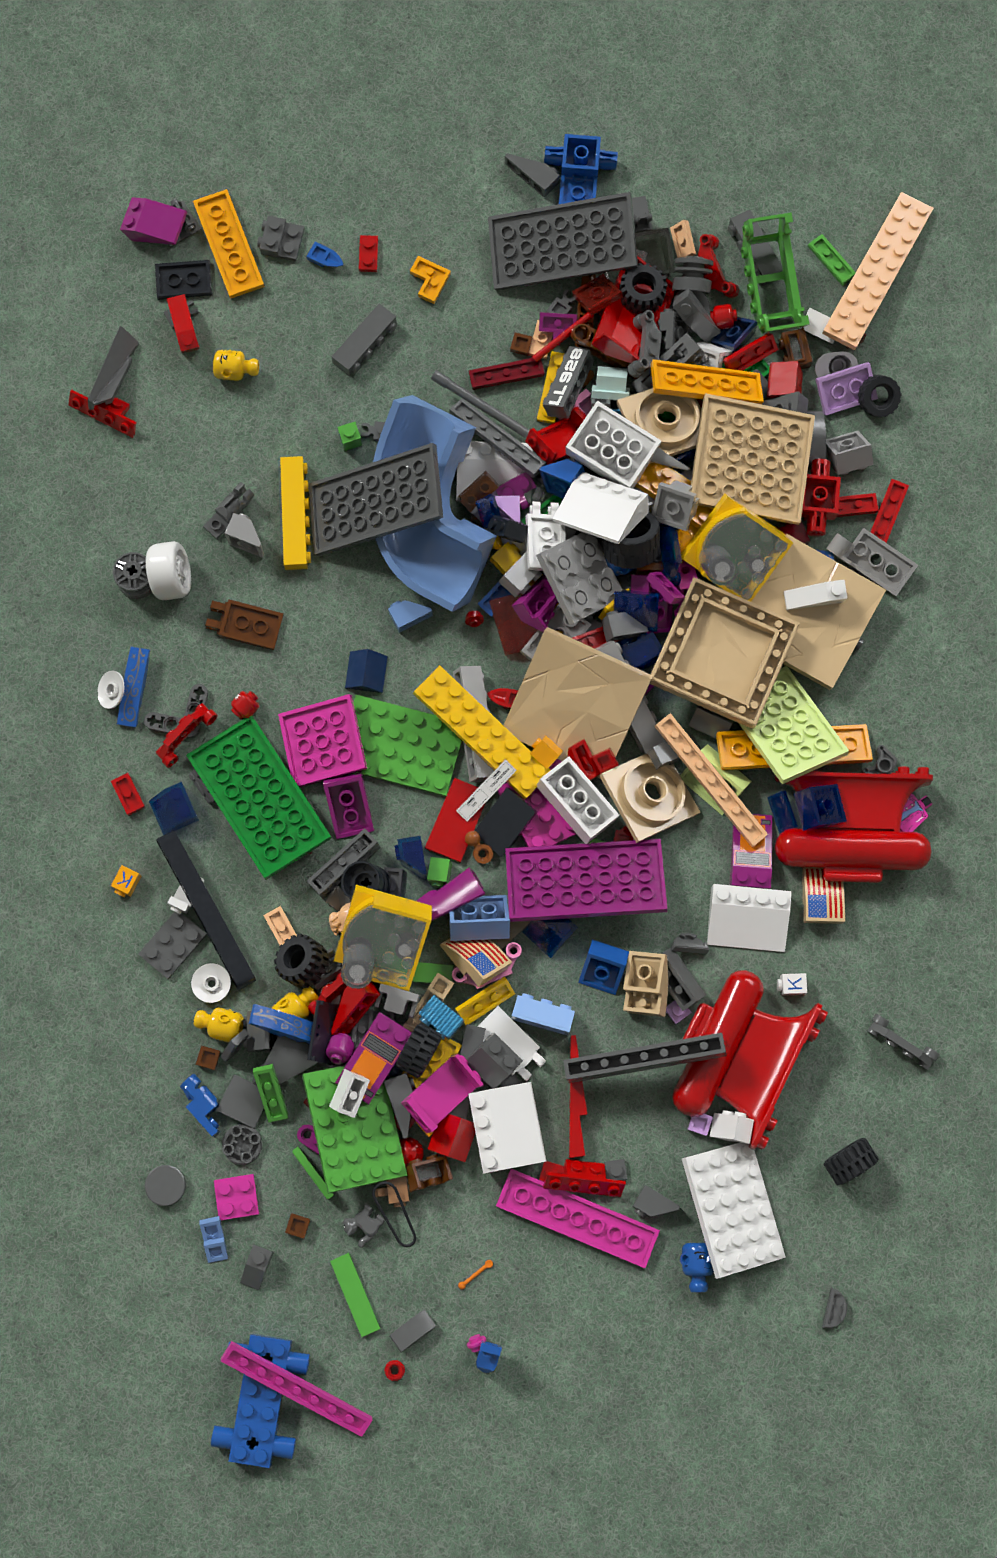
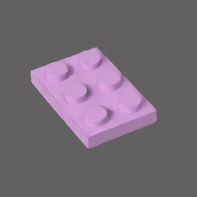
M869 362L816 378L824 415L860 405L858 403L859 388L864 380H867L870 376L873 377ZM876 388L871 394L872 400L878 399Z

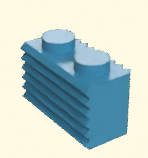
M435 995L431 997L419 1012L421 1016L419 1020L428 1027L432 1025L437 1032L442 1034L443 1040L445 1037L450 1040L464 1023V1019Z

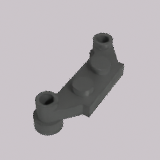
M650 310L640 313L633 318L634 326L638 330H642L639 360L633 361L628 366V372L633 377L643 374L644 370L651 366L652 360H659L662 332L658 330L653 320L654 314Z
M875 1014L873 1017V1023L867 1032L875 1037L883 1036L887 1039L886 1043L893 1048L900 1047L904 1050L902 1053L910 1059L917 1058L919 1060L918 1065L928 1070L933 1061H936L940 1056L939 1053L926 1046L924 1051H922L891 1030H888L886 1027L889 1021L882 1016Z

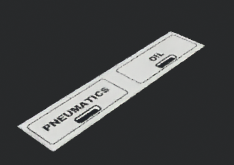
M505 760L456 811L468 821L517 770Z

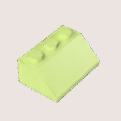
M707 744L701 750L739 797L752 781L738 769L721 770L719 753ZM686 768L680 775L683 782L723 815L724 812L691 771Z

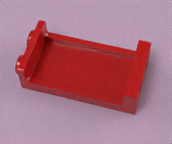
M577 406L572 409L568 419L564 418L539 431H536L534 428L530 429L525 442L547 465L562 461L570 457L566 454V446L587 415Z

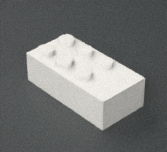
M567 757L544 775L536 785L585 844H588L619 817L616 810L570 757Z

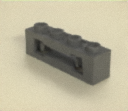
M686 333L659 360L694 365L699 363L706 353ZM651 366L631 384L638 393L653 388L652 375L649 376L651 374Z
M364 828L311 876L307 882L322 899H325L336 886L341 884L343 872L350 864L368 860L381 847Z

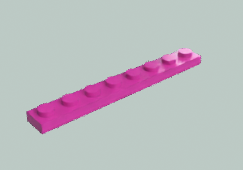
M231 1341L221 1357V1362L361 1437L372 1422V1416L233 1341Z

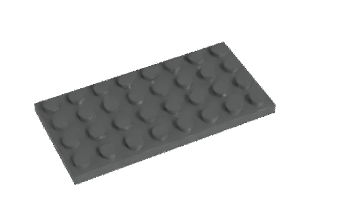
M630 192L488 217L495 290L638 267L632 194Z
M430 443L309 483L314 555L321 556L443 518L437 445Z

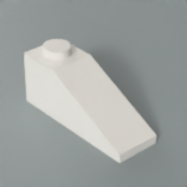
M845 580L824 582L784 591L786 610L843 603L847 599Z

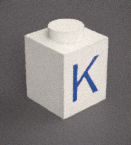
M806 973L782 974L780 979H777V990L781 991V996L807 994Z

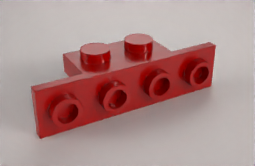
M74 390L70 391L68 406L132 438L134 437L137 422L124 416L128 412L130 404L115 397L112 403L106 405L104 402L95 405L94 409L90 410L88 408V397Z
M566 1159L564 1163L565 1174L547 1172L543 1188L621 1197L626 1181L606 1179L604 1163Z

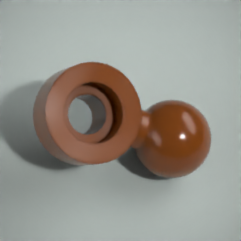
M476 831L468 832L465 836V842L469 846L474 847V860L481 864L490 862L493 857L492 849L488 845L480 843V835ZM481 850L485 851L484 857L479 856Z

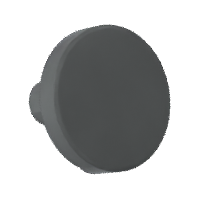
M246 1124L234 1125L223 1137L222 1151L227 1159L235 1164H249L257 1159L261 1153L262 1138L259 1132Z
M161 1165L154 1168L148 1174L145 1181V1191L148 1198L153 1203L161 1206L177 1203L184 1195L186 1189L184 1175L179 1169L170 1165Z

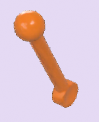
M487 1260L484 1266L464 1282H459V1289H465L466 1285L486 1268H491L493 1262Z

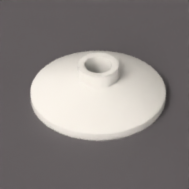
M108 671L99 682L98 699L104 708H115L122 700L125 686L123 677L119 672Z
M210 963L199 967L195 971L191 986L193 993L198 999L207 1003H215L222 1000L228 994L231 987V979L225 968L218 964ZM214 980L216 983L215 986L212 988L209 987V981Z

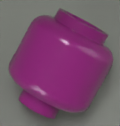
M344 1033L331 1037L326 1049V1054L331 1062L341 1064L349 1061L355 1048L352 1038Z

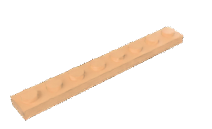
M671 713L654 726L751 847L768 835Z

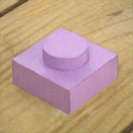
M673 1001L666 1007V1013L675 1025L692 1013L689 1008L682 1011L676 1001Z
M706 1114L691 1117L687 1130L707 1136L713 1117Z

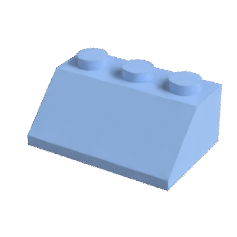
M522 993V996H517L511 1017L512 1020L568 1036L575 1011L571 1010L572 1007L560 1004V1007L552 1005L553 1002L546 999H541V1002L533 1000L534 996Z

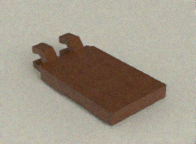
M230 599L225 604L212 600L211 611L222 613L220 621L207 618L206 629L217 631L216 634L222 638L270 650L275 649L284 613Z

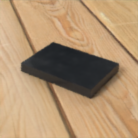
M210 260L155 264L157 300L185 294L186 298L212 296Z
M506 788L475 831L480 835V840L500 857H504L506 855L505 848L512 847L538 811L513 790Z

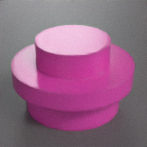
M480 1334L470 1337L467 1347L472 1352H478L481 1341H486V1337L480 1336Z

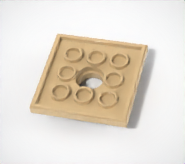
M652 388L617 400L622 416L661 440L659 448L671 457L696 449L702 411L696 398L656 394ZM665 411L671 412L675 415L676 420L672 423H664L660 421L658 414H662Z
M648 754L637 757L600 775L602 782L636 843L701 813L674 764H668L656 770ZM647 784H653L657 787L658 793L661 794L659 799H652L646 794L645 787Z

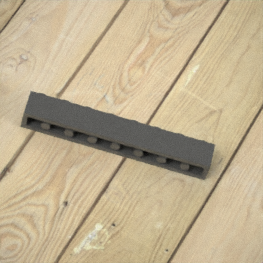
M716 1033L566 1059L563 1062L566 1080L568 1083H575L726 1057L727 1055L723 1034Z

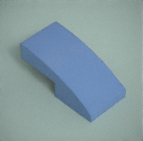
M220 1216L200 1220L199 1225L208 1263L228 1259Z

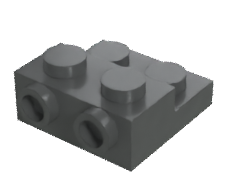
M268 216L267 221L263 220L262 231L264 233L263 237L259 236L257 247L260 248L262 255L297 261L305 228L301 225L287 223L286 219Z
M664 309V312H660L658 320L659 331L666 334L664 345L665 349L669 350L686 333L689 335V326L674 309Z

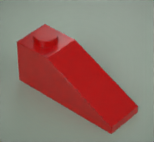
M185 294L167 298L181 353L200 349Z
M365 980L360 983L350 981L344 990L331 1030L333 1035H338L339 1033L348 1035L380 996L372 981Z

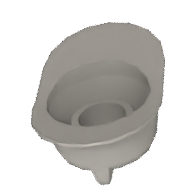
M849 352L823 354L816 362L815 372L819 378L857 366L858 362L855 356Z

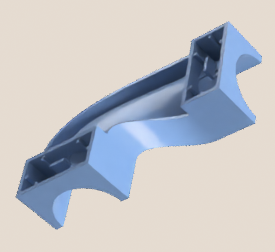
M410 395L393 400L377 444L373 462L430 443L436 444L443 518L376 538V541L387 565L407 587L453 612L470 603L497 537L466 519L458 520L450 508V491L458 464L463 462L476 427Z

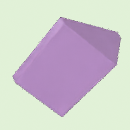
M492 496L490 498V506L499 516L520 522V496Z

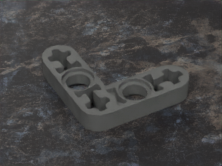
M196 684L191 688L184 716L190 714L192 707L200 705L198 702H192V700H197V695L194 692L199 691V688L204 692V695H200L199 701L203 702L206 706L208 690L203 684ZM150 712L145 716L144 723L149 730L168 734L171 730L167 729V723L169 721H176L178 726L181 718ZM153 717H155L157 721L162 722V718H165L163 721V728H160L161 725L158 723H154L153 726H151L148 720H152ZM202 721L195 727V731H192L186 738H194L198 735Z

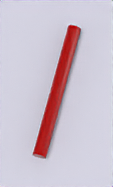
M591 311L587 312L532 356L533 360L538 362L567 339L576 325L586 324L594 317Z

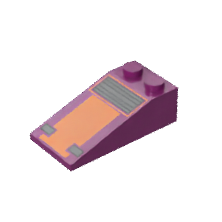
M752 814L768 835L751 847L733 825L730 886L771 889L772 815Z
M380 1012L344 1067V1069L370 1080L362 1099L368 1105L397 1061L412 1033ZM343 1069V1071L341 1072V1074L339 1075L338 1079L336 1080V1082H335L336 1085L339 1084V1081H340L341 1076H342V1074H343V1072H344V1069Z

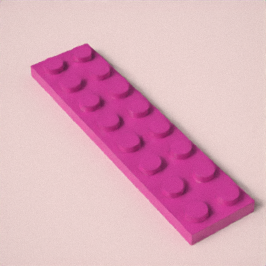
M510 1169L496 1207L646 1268L660 1230L567 1191L544 1189V1182Z

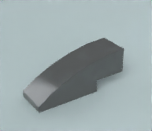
M693 734L688 735V736L693 740V742L697 745V747L700 749V747H699V745H698L696 739L694 738ZM667 742L653 747L648 752L656 770L668 764L671 765L681 761Z

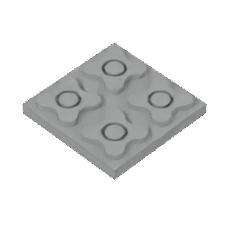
M582 532L536 555L569 625L604 608L623 593L613 570L608 567L603 549L594 535Z

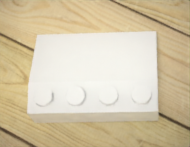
M597 401L567 444L566 454L606 480L633 489L661 444V440Z
M471 441L463 462L457 466L456 501H460L458 495L485 471L498 483V486L525 471L487 442ZM522 443L533 452V449L527 443ZM496 490L485 499L486 502H490L492 496H498ZM530 490L524 494L529 503H531Z
M582 472L572 482L553 517V521L619 544L649 513L648 494Z
M713 884L710 896L707 945L785 952L791 891Z
M531 1082L468 1094L483 1174L546 1162Z

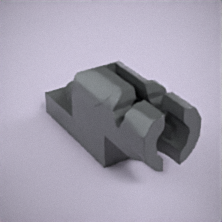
M242 482L215 508L216 513L203 525V528L215 539H218L226 531L233 513L243 514L242 510L254 497V493L250 489L246 490L245 484Z

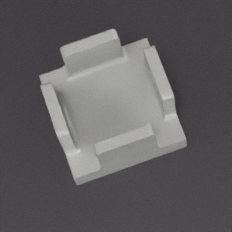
M674 481L671 485L661 482L658 485L652 515L660 523L687 531L691 519L696 515L699 498L696 497L697 494L690 492L693 486L679 481Z
M381 983L379 988L380 996L376 1000L375 1007L380 1008L383 996L387 994L384 1009L405 1015L408 1003L412 1001L413 1004L409 1017L414 1018L421 996Z

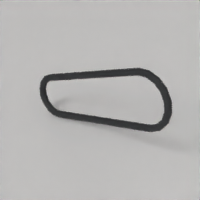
M386 1181L379 1182L372 1190V1197L399 1245L411 1247L416 1242L417 1237L399 1192L394 1184ZM380 1185H389L395 1190L414 1237L410 1244H403L376 1199L375 1191Z

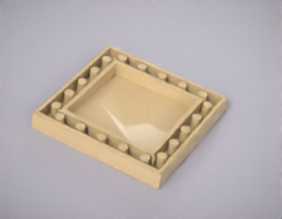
M786 534L793 542V545L751 602L800 623L783 664L831 690L886 589ZM845 580L847 599L843 603L786 610L784 591L824 582Z
M694 577L651 672L653 678L650 684L754 729L800 623Z
M547 627L544 630L503 726L519 741L531 747L538 738L542 740L547 736L563 750L557 758L561 761L567 758L568 748L582 739H585L592 756L607 748H611L616 758L653 676Z

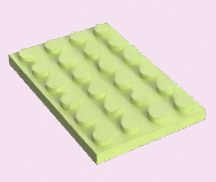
M787 666L780 669L756 727L751 729L740 724L782 784L847 756L849 753L848 748Z

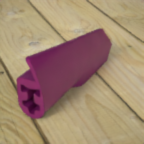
M469 867L439 890H431L416 901L432 906L431 921L485 895L479 878Z

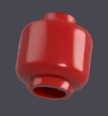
M730 304L717 305L713 308V311H710V317L719 329L732 328L734 321H737V310H733Z
M245 691L239 692L231 702V711L242 720L249 718L251 715L253 716L260 707L257 702L258 697L252 691L248 693Z

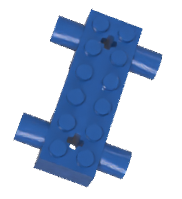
M565 134L564 147L545 146L544 163L562 166L559 204L596 198L598 169L616 170L618 152L600 150L601 137Z
M251 1334L249 1345L237 1343L261 1357L270 1353V1357H273V1361L270 1362L290 1373L307 1375L310 1354L292 1352V1340ZM243 1374L234 1428L214 1426L211 1447L229 1449L228 1462L265 1468L271 1467L273 1457L293 1459L296 1438L277 1435L282 1394ZM253 1437L259 1442L255 1447H251V1444H249Z

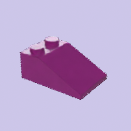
M132 197L120 230L131 241L176 245L187 211L147 198Z
M362 771L324 780L323 786L336 839L358 835L364 828L368 832L374 831Z

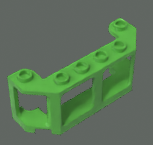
M791 212L748 219L742 226L743 247H741V256L743 259L745 258L746 264L744 266L745 277H748L747 292L749 296L751 295L752 301L750 303V311L754 314V319L758 322V328L762 334L795 327L802 328L810 324L808 315L804 316L803 311H805L804 307L801 308L790 240L792 230L789 228V223L793 222ZM779 219L777 233L753 237L752 223ZM777 241L782 272L756 276L751 245ZM783 280L785 282L789 310L767 315L762 314L757 284ZM791 317L795 324L770 328L768 320Z

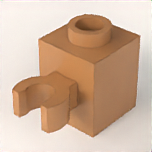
M407 1177L388 1180L387 1182L395 1185L404 1206H406V1202L410 1201ZM387 1185V1188L376 1189V1197L388 1196L389 1204L393 1203L394 1207H401L395 1190L391 1186Z

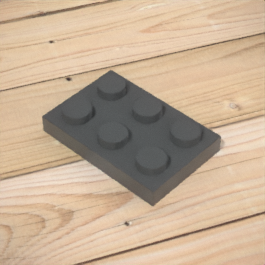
M174 912L138 954L169 979L207 934L182 913L177 914Z

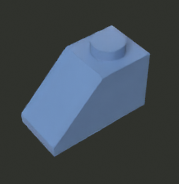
M406 600L402 602L396 601L388 608L389 615L399 633L433 616L430 607Z

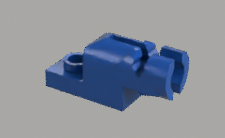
M192 1074L180 1085L188 1100H192L186 1108L212 1137H215L220 1132L217 1129L219 1124L212 1117L210 1119L207 1117L218 1108L217 1098L206 1086H201L200 1089H197L201 1081L195 1074Z
M482 1340L476 1360L477 1368L484 1373L494 1371L502 1346Z

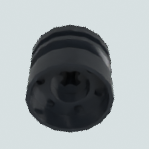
M357 861L350 864L343 872L341 887L344 894L352 900L356 885L389 894L391 879L383 868L365 861Z

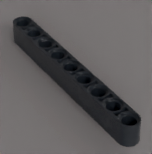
M173 830L157 838L156 841L234 985L240 990L256 981L255 976L176 832Z

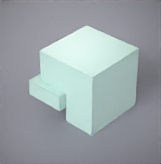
M598 366L596 385L592 386L591 398L619 400L628 397L630 388H626L628 368Z

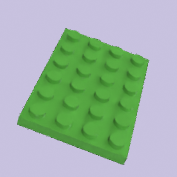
M355 695L353 703L367 769L361 770L362 775L446 797L462 740L436 715Z
M346 1065L302 1075L328 1194L407 1176L392 1106L384 1081L369 1105L361 1101L355 1118L329 1107L338 1086L335 1082Z

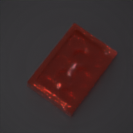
M521 593L516 598L510 594L489 601L505 656L520 652L538 630L521 621L512 607L523 595Z

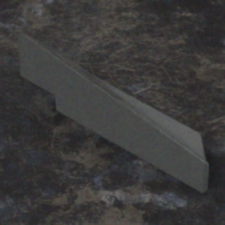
M119 326L88 397V408L90 410H93L95 405L104 402L107 405L113 402L132 364V357L130 356L138 347L139 342L122 326Z

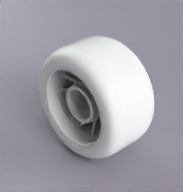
M175 541L150 546L146 553V573L154 596L159 600H172L187 596L191 589V569L183 546Z

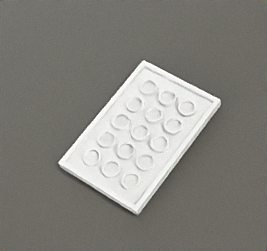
M737 1143L682 1158L716 1279L786 1258L756 1154L753 1149L749 1148L748 1143Z

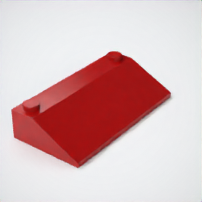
M637 256V262L646 265V262ZM624 269L619 271L592 345L605 355L632 363L635 360H639L642 330H638L633 324V318L640 314V312L634 314L632 313L633 310L630 309L628 311L626 305H622V299L619 297L621 278L627 270ZM667 278V289L661 307L659 306L656 312L652 310L654 314L653 320L658 330H660L658 326L660 312H664V309H669L675 291H672L673 283ZM638 284L633 287L641 294H648L653 291L645 284Z

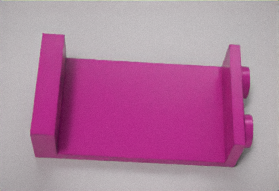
M455 1054L405 1098L401 1104L426 1133H431L438 1127L437 1124L475 1088L481 1087L483 1083L481 1082L480 1075L470 1069L466 1058Z

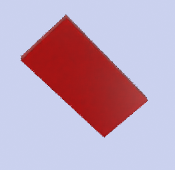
M454 778L425 849L461 863L468 844L465 842V836L468 832L475 830L485 804L468 821L456 810L479 787Z

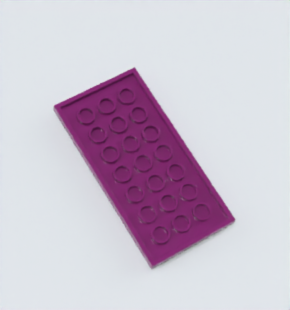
M661 839L642 840L638 843L633 840L505 848L510 922L667 912Z

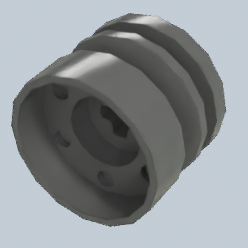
M699 256L675 258V264L683 265V267L674 268L675 272L682 273V277L673 278L672 291L677 292L678 290H687L689 288L690 290L710 294L712 281L705 279L704 275L713 273V270L705 269V267H712L714 261Z
M129 552L119 557L113 566V577L120 591L131 599H141L151 594L152 591L146 573V556L137 552Z

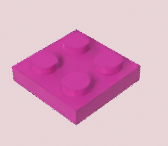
M254 1174L214 1180L220 1220L259 1214Z

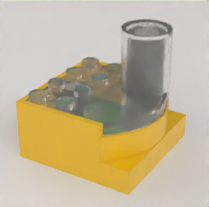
M724 493L680 556L684 561L698 569L702 576L725 591L751 602L793 545V542L783 532Z
M356 885L334 957L335 962L342 963L341 977L343 982L347 986L356 989L366 987L373 981L409 991L432 920V906Z

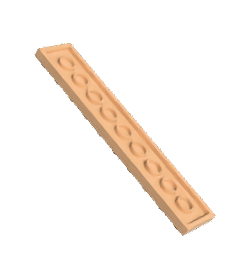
M903 192L900 193L822 332L823 335L853 350L857 348L932 213L933 207Z

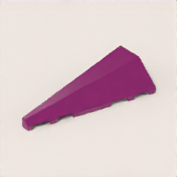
M545 573L512 605L521 621L543 633L548 627L550 619L554 617L555 605L559 603Z

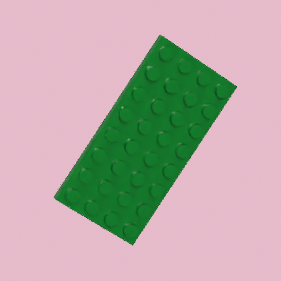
M252 715L186 755L265 880L332 839Z

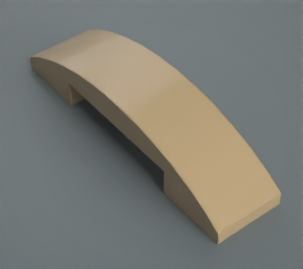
M437 973L418 1003L414 1018L409 1017L403 1027L413 1032L415 1027L422 1023L419 1020L421 1018L419 1012L431 997L435 995L444 1002L454 983L440 973Z

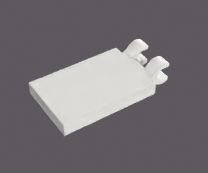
M533 501L532 505H530V514L527 513L526 525L528 526L526 533L528 570L543 571L536 555L566 541L565 525L553 521V517L559 508V503H551V507H548V515L540 514V502Z
M499 1006L478 1025V1027L486 1028L484 1040L491 1033H495L523 1060L511 1073L512 1076L517 1072L527 1082L532 1077V1074L525 1069L526 1065L531 1060L539 1067L546 1062L537 1053L540 1047Z

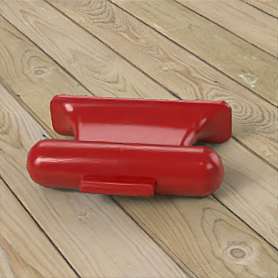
M902 766L898 767V771L891 774L811 771L784 783L796 791L802 802L806 818V829L791 828L779 834L775 843L778 859L784 865L791 867L824 868V879L836 882L879 883L883 878V869H922L931 859V844L921 833L901 832V820L904 807L910 795L920 787L929 786L933 781V775L929 774L928 767H918L914 774L910 773V767ZM775 775V781L781 783Z
M738 970L731 973L727 978L714 1007L705 1003H701L698 1006L683 1039L722 1033L727 1056L686 1063L674 1088L672 1098L678 1111L690 1117H698L705 1114L715 1096H719L730 1103L738 1112L747 1114L746 1118L754 1120L749 1148L754 1150L757 1147L762 1150L766 1147L769 1140L768 1137L763 1135L764 1130L773 1131L778 1121L771 1117L774 1106L802 1046L807 1040L810 1042L815 1041L820 1030L813 1026L815 1022L818 1024L823 1023L828 1012L823 1010V1005L819 1003L815 1004L809 1012L796 1017H780L757 1010L763 997V983L754 973Z

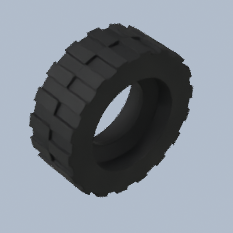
M874 375L864 380L859 388L858 403H860V407L865 413L876 417H886L894 413L895 409L897 410L901 402L902 393L900 392V386H898L895 380H892L893 378ZM877 387H884L888 392V398L882 405H875L871 399V394Z

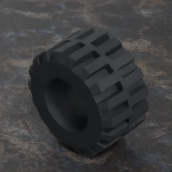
M638 263V267L625 271L621 278L619 297L622 299V305H626L628 311L631 309L634 314L637 312L644 313L647 310H654L656 312L659 306H662L667 289L666 277L662 276V270H657L655 265L651 267L650 263H646V265ZM638 284H645L653 291L648 294H641L633 287Z
M292 935L290 939L284 940L285 943L279 946L280 950L276 952L277 958L274 959V964H276L275 970L278 972L279 977L298 988H309V985H315L316 981L322 979V974L325 975L326 973L325 968L328 967L326 960L329 959L326 954L327 950L323 945L307 935ZM304 957L303 962L299 965L300 960Z
M419 1023L397 1059L396 1067L419 1078L433 1057L442 1039V1034L423 1023Z
M860 1138L829 1157L823 1165L835 1184L843 1185L873 1167L879 1158L867 1139Z

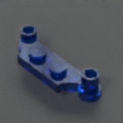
M659 522L660 549L664 568L661 573L674 586H678L681 582V574L678 572V568L682 564L677 528Z

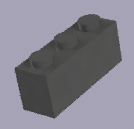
M672 947L661 953L667 955L668 991L681 1010L684 1011L706 996V994L676 951H672Z

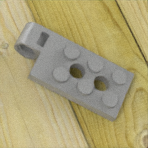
M865 528L861 530L853 543L837 533L826 548L895 596L898 595L918 566V564ZM873 554L881 556V562L877 565L872 564L870 561ZM893 564L897 567L896 574L888 575L886 573L888 565Z
M560 604L554 609V617L550 619L548 624L549 628L555 631L560 630L570 638L585 633L591 626L584 618L569 625ZM539 630L520 651L530 661H532L543 635V632Z

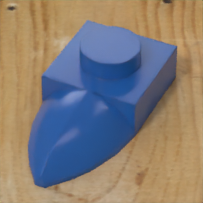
M314 242L306 256L307 260L321 267H324V265L330 267L343 266L342 259L335 251L317 242Z

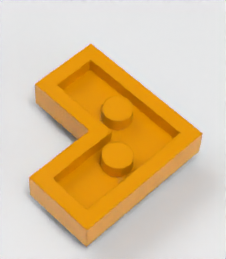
M418 256L410 269L411 275L424 280L418 297L435 304L451 275V271Z

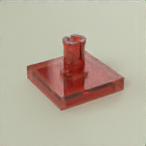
M604 274L572 291L574 298L590 315L595 313L603 315L605 307L623 298L622 292Z

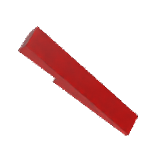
M576 1035L570 1037V1059L579 1057ZM583 1081L570 1083L569 1158L585 1156L580 1116L587 1115Z

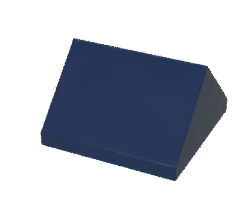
M737 317V321H734L732 328L721 329V333L716 335L710 343L731 350L733 354L743 348L755 334L758 322Z
M370 649L350 651L345 689L383 693L388 656Z

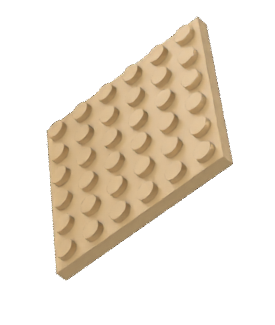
M705 393L691 486L693 487L690 491L697 494L696 497L699 498L698 505L714 508L725 493L761 518L799 525L801 522L815 415Z

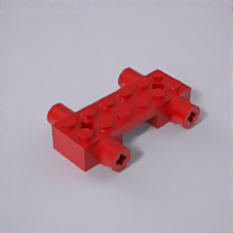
M818 458L812 460L811 474H807L801 517L808 518L807 534L810 536H824L826 533V520H835L838 515L841 477L830 476V461L827 459Z

